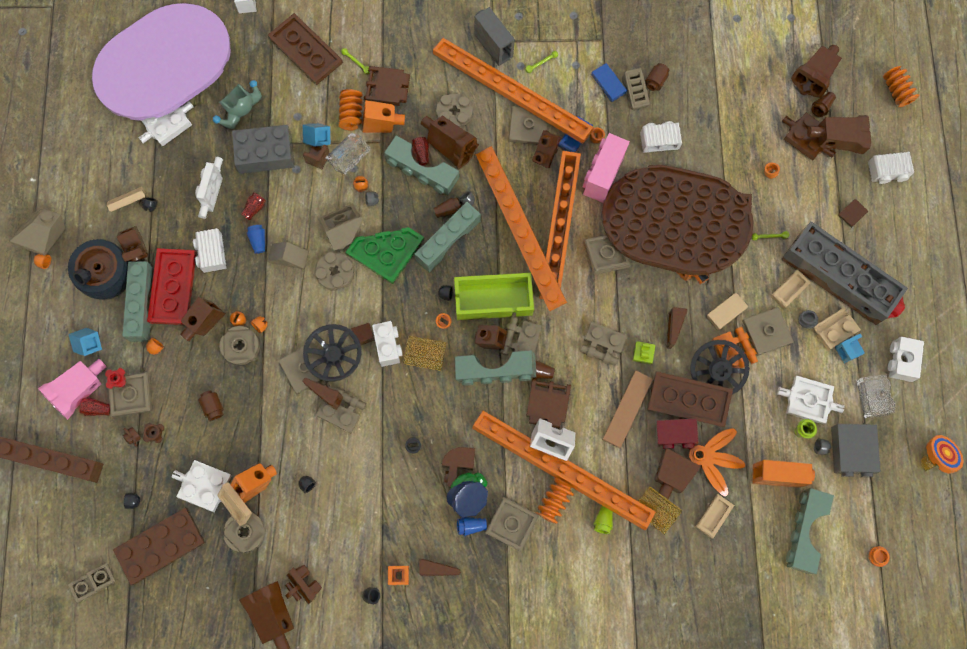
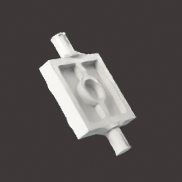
M188 101L182 107L165 116L141 120L147 132L138 138L144 144L152 137L161 146H164L192 125L185 113L194 108L193 105Z
M215 157L214 164L206 163L205 168L201 171L200 186L196 188L195 195L201 203L198 217L206 219L208 211L213 212L223 178L220 174V168L223 159L220 157Z
M795 376L790 390L778 387L777 395L788 397L786 414L810 419L813 422L824 425L827 423L828 414L831 410L840 413L844 411V405L833 403L834 386Z
M194 460L186 474L177 470L172 474V478L182 482V486L176 496L177 498L214 513L221 502L217 495L222 485L229 482L232 477L231 474Z

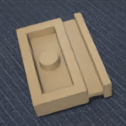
M845 307L812 328L827 351L861 330L851 315H848L845 311Z

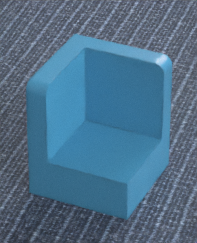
M320 123L303 124V143L312 146L331 145L330 126Z
M84 328L68 334L74 353L86 356L102 350L97 331Z
M861 333L835 346L844 364L865 353L858 342V339L862 337Z

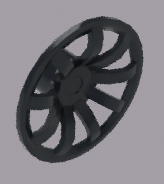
M337 324L321 326L314 330L307 338L303 348V359L307 369L315 377L328 382L340 381L350 376L357 369L362 356V348L357 336L347 327ZM333 329L344 331L338 343H335ZM328 330L330 343L326 344L318 334ZM350 335L355 344L343 348L342 345L345 339ZM312 340H317L323 347V350L309 348ZM357 349L356 360L345 356V353ZM308 354L321 355L322 358L310 364ZM343 361L353 365L346 373H344L341 367ZM326 363L323 375L314 370L318 365ZM332 366H336L340 376L328 377Z
M713 340L699 347L690 365L693 380L698 381L697 376L710 374L711 377L706 383L712 384L717 380L718 386L722 387L724 380H728L735 387L732 395L744 386L750 370L749 361L744 351L738 345L727 340ZM713 345H724L721 358L717 357ZM730 346L734 348L738 352V354L732 357L730 360H727V353ZM707 348L713 358L712 362L699 356ZM740 358L743 359L745 369L732 368L733 363ZM698 360L709 366V369L695 371L696 361ZM732 373L744 374L739 384L731 377Z

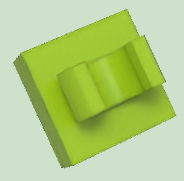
M636 341L633 361L652 365L655 345Z

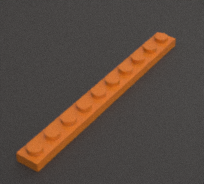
M442 38L433 49L435 56L583 144L592 133L593 126L445 38Z
M490 146L475 154L548 310L552 311L566 304L567 301L493 147Z
M482 411L473 425L472 429L553 477L566 482L575 490L645 531L656 513L649 507L574 463L530 447L531 438L485 411Z

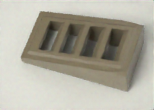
M642 69L625 71L622 79L627 89L632 110L650 106ZM641 91V93L633 94V92ZM642 97H643V99H644V100L636 101V102H635V99L642 98Z

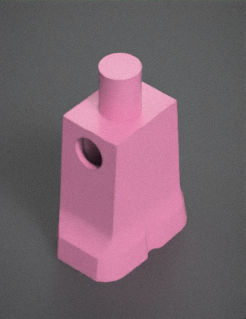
M100 359L96 360L88 368L80 361L52 382L46 383L37 389L68 420L75 409L101 385L96 376L107 367Z

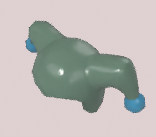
M252 80L249 83L253 89L252 93L247 92L238 84L219 102L228 112L227 119H221L216 115L213 117V122L219 123L228 129L236 128L240 118L247 115L251 111L252 106L262 98L257 82Z

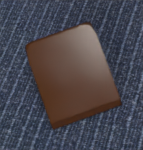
M854 199L838 215L852 228L868 213V210L859 201Z
M370 323L351 328L361 345L375 341Z

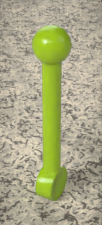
M343 48L341 50L342 55L348 56L352 61H354L358 66H360L363 69V72L365 74L370 73L368 71L369 67L364 66L362 63H360L356 58H354L350 53H348V50L346 48Z
M553 51L550 56L532 66L528 65L526 72L532 73L534 68L552 58H557L558 52Z
M787 231L781 234L758 235L753 233L751 239L754 241L759 238L782 237L787 239L790 234Z

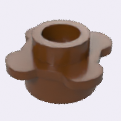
M147 423L144 427L143 440L145 442H162L164 426L162 424L154 425Z
M130 427L128 430L123 428L124 435L122 436L129 445L133 444L136 447V443L141 440L139 434L133 427Z

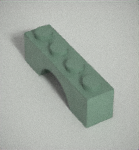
M396 135L384 152L386 162L392 167L397 166L402 169V172L406 175H413L418 178L420 183L434 187L433 189L436 192L449 195L459 180V170L444 162L435 167L419 165L412 157V144Z
M466 202L415 253L416 261L430 273L442 261L448 249L461 236L468 234L480 222L481 214Z
M128 262L123 337L130 342H148L150 339L151 323L147 322V298L152 287L154 268L148 262Z
M532 350L512 352L508 362L496 369L483 367L479 359L474 355L455 357L456 380L465 386L473 385L474 382L491 384L494 380H500L502 383L512 382V379L530 381L531 378L536 377L535 353Z
M812 488L806 489L801 493L799 503H801L800 511L795 516L796 529L792 532L790 538L792 546L786 555L788 568L808 574H817L821 554L812 546L809 531L812 523L818 517L830 515L834 495Z

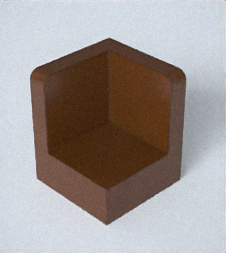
M323 145L322 148L312 146L309 153L305 151L303 153L307 164L322 170L330 156L327 145Z

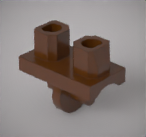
M543 130L532 161L545 168H550L554 155L558 151L557 147L561 137Z
M305 565L297 569L293 567L286 575L291 583L288 582L285 585L289 590L285 597L289 599L293 596L297 602L303 597L309 605L322 587L316 580L307 586L303 579L309 576L310 572Z

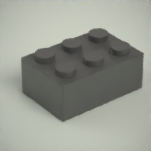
M288 125L232 131L234 162L239 174L295 168L292 134Z

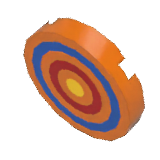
M936 435L930 439L926 446L927 454L930 461L939 466V470L950 474L957 472L963 467V455L955 442L943 435Z

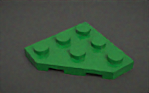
M409 227L393 232L376 233L367 237L360 236L356 237L346 251V255L393 284L424 241V237Z

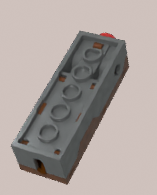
M811 221L800 232L781 258V260L794 269L799 270L804 276L875 325L885 319L897 318L905 309L903 295L908 289L906 286Z

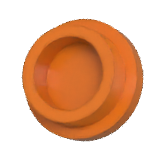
M881 546L873 547L868 554L870 562L877 567L887 565L890 559L888 551Z

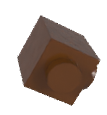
M478 325L475 334V344L484 349L504 350L507 331L499 326Z

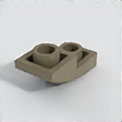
M107 563L88 572L87 575L68 584L78 604L116 581Z

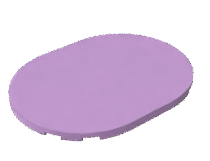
M185 3L158 8L120 32L102 48L96 58L92 72L95 93L108 110L118 116L130 118V120H144L146 118L165 116L208 88L223 73V68L226 62L229 61L231 53L228 31L216 14L198 5Z

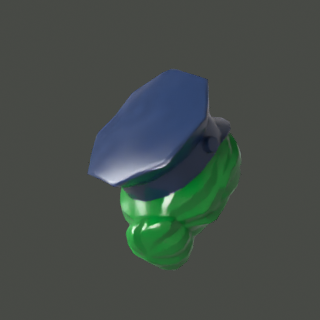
M477 472L474 475L472 473L460 475L453 481L451 489L447 494V503L453 507L454 512L456 511L461 518L476 516L487 505L488 490L485 487L488 482L486 478Z

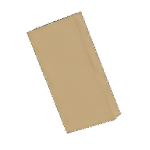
M143 186L109 200L107 207L112 212L144 198L146 192Z
M796 270L771 297L785 309L811 282L799 270Z
M735 293L706 317L719 331L746 310L748 306Z
M229 482L223 484L217 495L240 526L246 524L252 512Z
M716 494L695 527L713 539L735 505L719 494Z

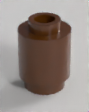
M658 63L652 68L645 80L649 90H661L669 76L670 70L666 65Z
M210 390L200 395L201 397L198 399L205 418H208L209 421H214L224 415L222 412L224 409L217 392L212 393Z

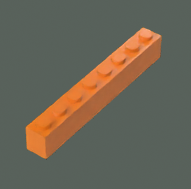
M562 151L546 250V259L560 288L581 153Z

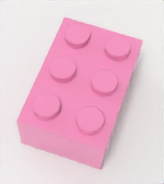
M611 133L608 134L606 139H602L598 153L595 154L592 166L584 179L582 187L585 188L583 195L604 203L630 141Z

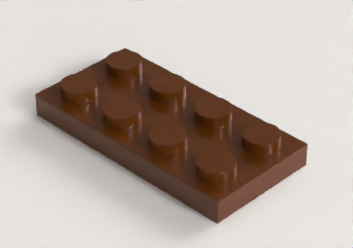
M295 13L268 34V38L316 85L343 63L342 58Z
M656 371L647 409L725 427L733 389Z
M184 508L114 548L113 551L130 585H135L205 544V541L188 508Z

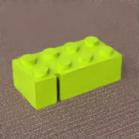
M531 273L454 277L457 320L512 317V313H515L516 317L533 316L534 302Z

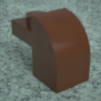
M137 226L118 232L116 237L123 249L122 257L125 262L128 260L136 262L148 257L146 246Z
M457 447L450 450L444 456L442 467L449 468V471H445L444 483H448V488H451L453 481L457 478L458 469L473 470L475 448Z

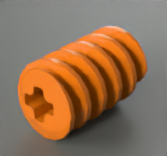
M901 66L894 67L883 75V79L887 80L886 85L890 86L889 91L893 92L892 97L896 99L895 104L899 105V108L911 104L920 96L919 94H912L917 89L909 88L913 85V81L906 82L910 75L904 76L907 69L901 70Z
M345 89L340 92V121L338 124L341 129L354 131L358 129L357 125L362 123L360 119L362 117L360 112L362 110L360 105L362 104V92L353 89Z
M554 478L553 481L556 485L551 484L549 486L553 492L547 491L545 493L549 499L543 498L541 501L545 506L538 505L537 508L541 513H535L545 520L557 524L558 521L554 517L562 516L558 510L566 509L562 503H569L570 500L566 496H573L574 493L570 490L573 488L572 486L558 478Z

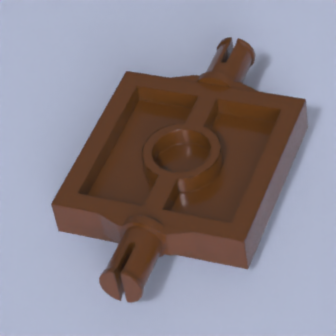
M807 112L796 122L787 115L782 120L783 123L790 127L789 133L785 136L784 140L812 161L822 152L831 157V159L837 153L833 149L819 147V138L807 136L809 126H818L820 124L818 120Z

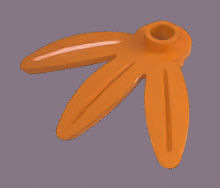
M734 428L718 433L705 446L697 445L689 452L690 460L702 466L711 485L723 496L728 495V488L723 476L713 464L733 469L745 467V462L738 457L727 453L715 452L726 446L735 437L737 431ZM696 452H701L703 457L697 458Z

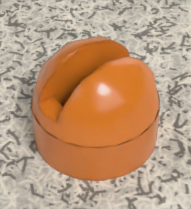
M599 127L593 128L589 137L590 141L600 143L605 137V132Z
M773 162L766 164L764 169L765 176L769 179L776 178L780 171L779 165Z
M357 176L354 179L353 185L355 190L358 192L367 190L368 181L365 177Z
M37 254L33 259L34 264L41 269H47L51 263V256Z
M236 311L230 315V322L234 327L244 326L246 317L242 312Z
M445 313L439 314L436 318L437 326L442 329L450 327L452 323L451 317ZM441 317L449 322L448 325L440 321Z
M261 316L256 317L250 322L259 333H262L268 325L267 321L262 322L265 318Z
M151 338L146 348L150 354L155 355L161 352L164 346L157 339Z

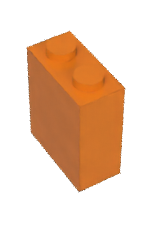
M762 460L753 464L752 484L801 488L811 485L815 479V471L812 469V464Z

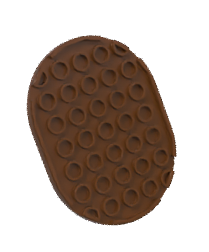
M649 165L646 168H636L626 173L625 176L611 186L602 207V223L606 236L621 254L641 264L686 275L713 274L733 265L748 248L753 234V215L747 200L741 192H738L727 181L716 176L673 166Z

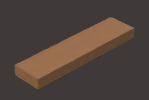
M638 371L634 372L602 439L603 441L619 449L621 448L651 385L652 378Z

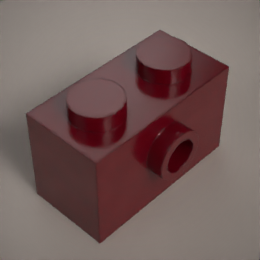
M697 419L657 420L658 447L662 446L664 450L666 448L674 449V446L681 445L683 449L695 448L694 445H698Z

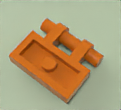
M742 327L735 329L738 337L733 338L731 332H727L712 339V341L727 340L736 345L741 342L745 350L744 353L750 363L758 362L757 353L754 348L752 349L748 340L749 336ZM714 345L719 358H721L724 345ZM729 346L726 359L730 360L738 352ZM740 358L733 363L732 368H745L743 359Z

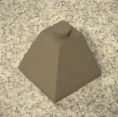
M353 203L319 218L334 251L342 250L352 243L362 221Z
M47 209L32 213L11 238L10 243L45 256L65 230L62 216Z

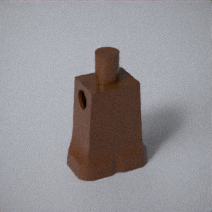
M822 45L807 63L796 69L791 80L798 87L800 94L821 98L830 85V77L842 59L837 55L839 52L837 45H830L828 49Z
M443 115L435 121L425 116L421 121V125L429 131L427 142L447 157L457 169H461L468 164L479 146L475 136L466 132Z
M859 115L858 117H825L818 126H809L807 129V136L819 138V147L865 154L871 147L868 115Z
M278 581L239 599L241 605L248 613L262 644L273 640L277 649H290L285 633L293 630L294 626L282 597Z

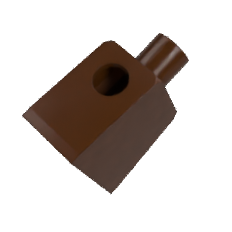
M198 297L181 320L186 328L180 335L189 342L196 334L205 336L226 313L212 301Z
M668 448L663 450L654 479L662 485L658 495L668 500L672 491L682 493L701 466Z

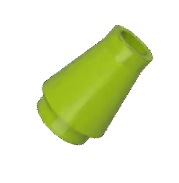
M803 419L798 423L794 433L800 438H812L817 433V426L812 420Z
M601 505L593 524L595 526L594 531L610 534V531L613 530V511Z

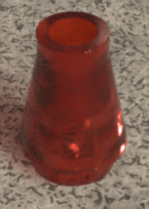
M426 137L413 139L412 149L418 164L421 166L429 164V141L426 140Z
M253 192L252 195H249L241 215L251 220L265 206L266 200Z
M90 397L87 399L82 398L79 413L84 414V416H109L110 404Z

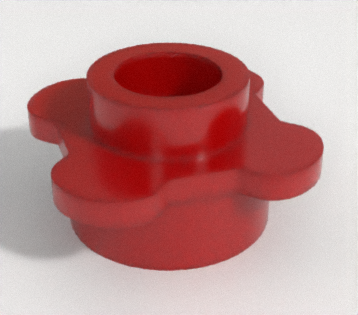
M122 368L115 371L107 370L105 373L107 377L106 387L109 389L124 387L126 384L125 370Z

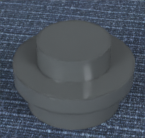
M806 310L799 315L798 322L803 328L811 329L818 324V316L814 311Z

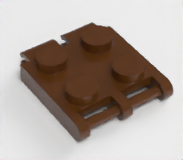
M369 66L368 71L370 73L369 79L366 81L367 92L366 96H364V101H374L396 106L407 102L408 89L406 88H409L410 74L404 73L402 69Z
M533 378L526 417H530L529 424L536 425L538 420L542 419L552 423L553 428L560 429L561 423H565L571 385H558L552 381L550 383L541 382ZM536 385L547 386V387H549V389H548V388L537 387ZM553 388L564 389V390H566V392H565V391L554 390Z

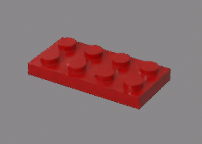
M157 248L148 323L184 325L181 320L190 309L195 257L197 254L195 250Z

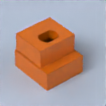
M388 566V585H409V566ZM399 571L402 572V579L400 580L396 578V573Z

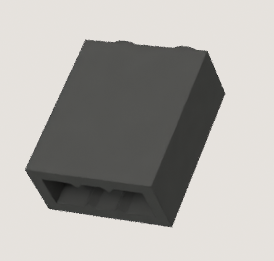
M490 7L478 11L474 16V35L497 65L500 66L513 58L515 39Z
M836 424L831 427L834 473L841 474V477H854V474H861V477L869 478L874 477L873 474L881 472L877 425Z

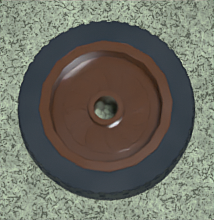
M93 239L79 245L74 250L68 262V274L74 286L85 295L99 300L112 299L126 290L128 262L130 261H124L122 257L123 250L116 244L103 239ZM81 268L89 270L92 275L91 280L84 286L78 284L73 277V273Z

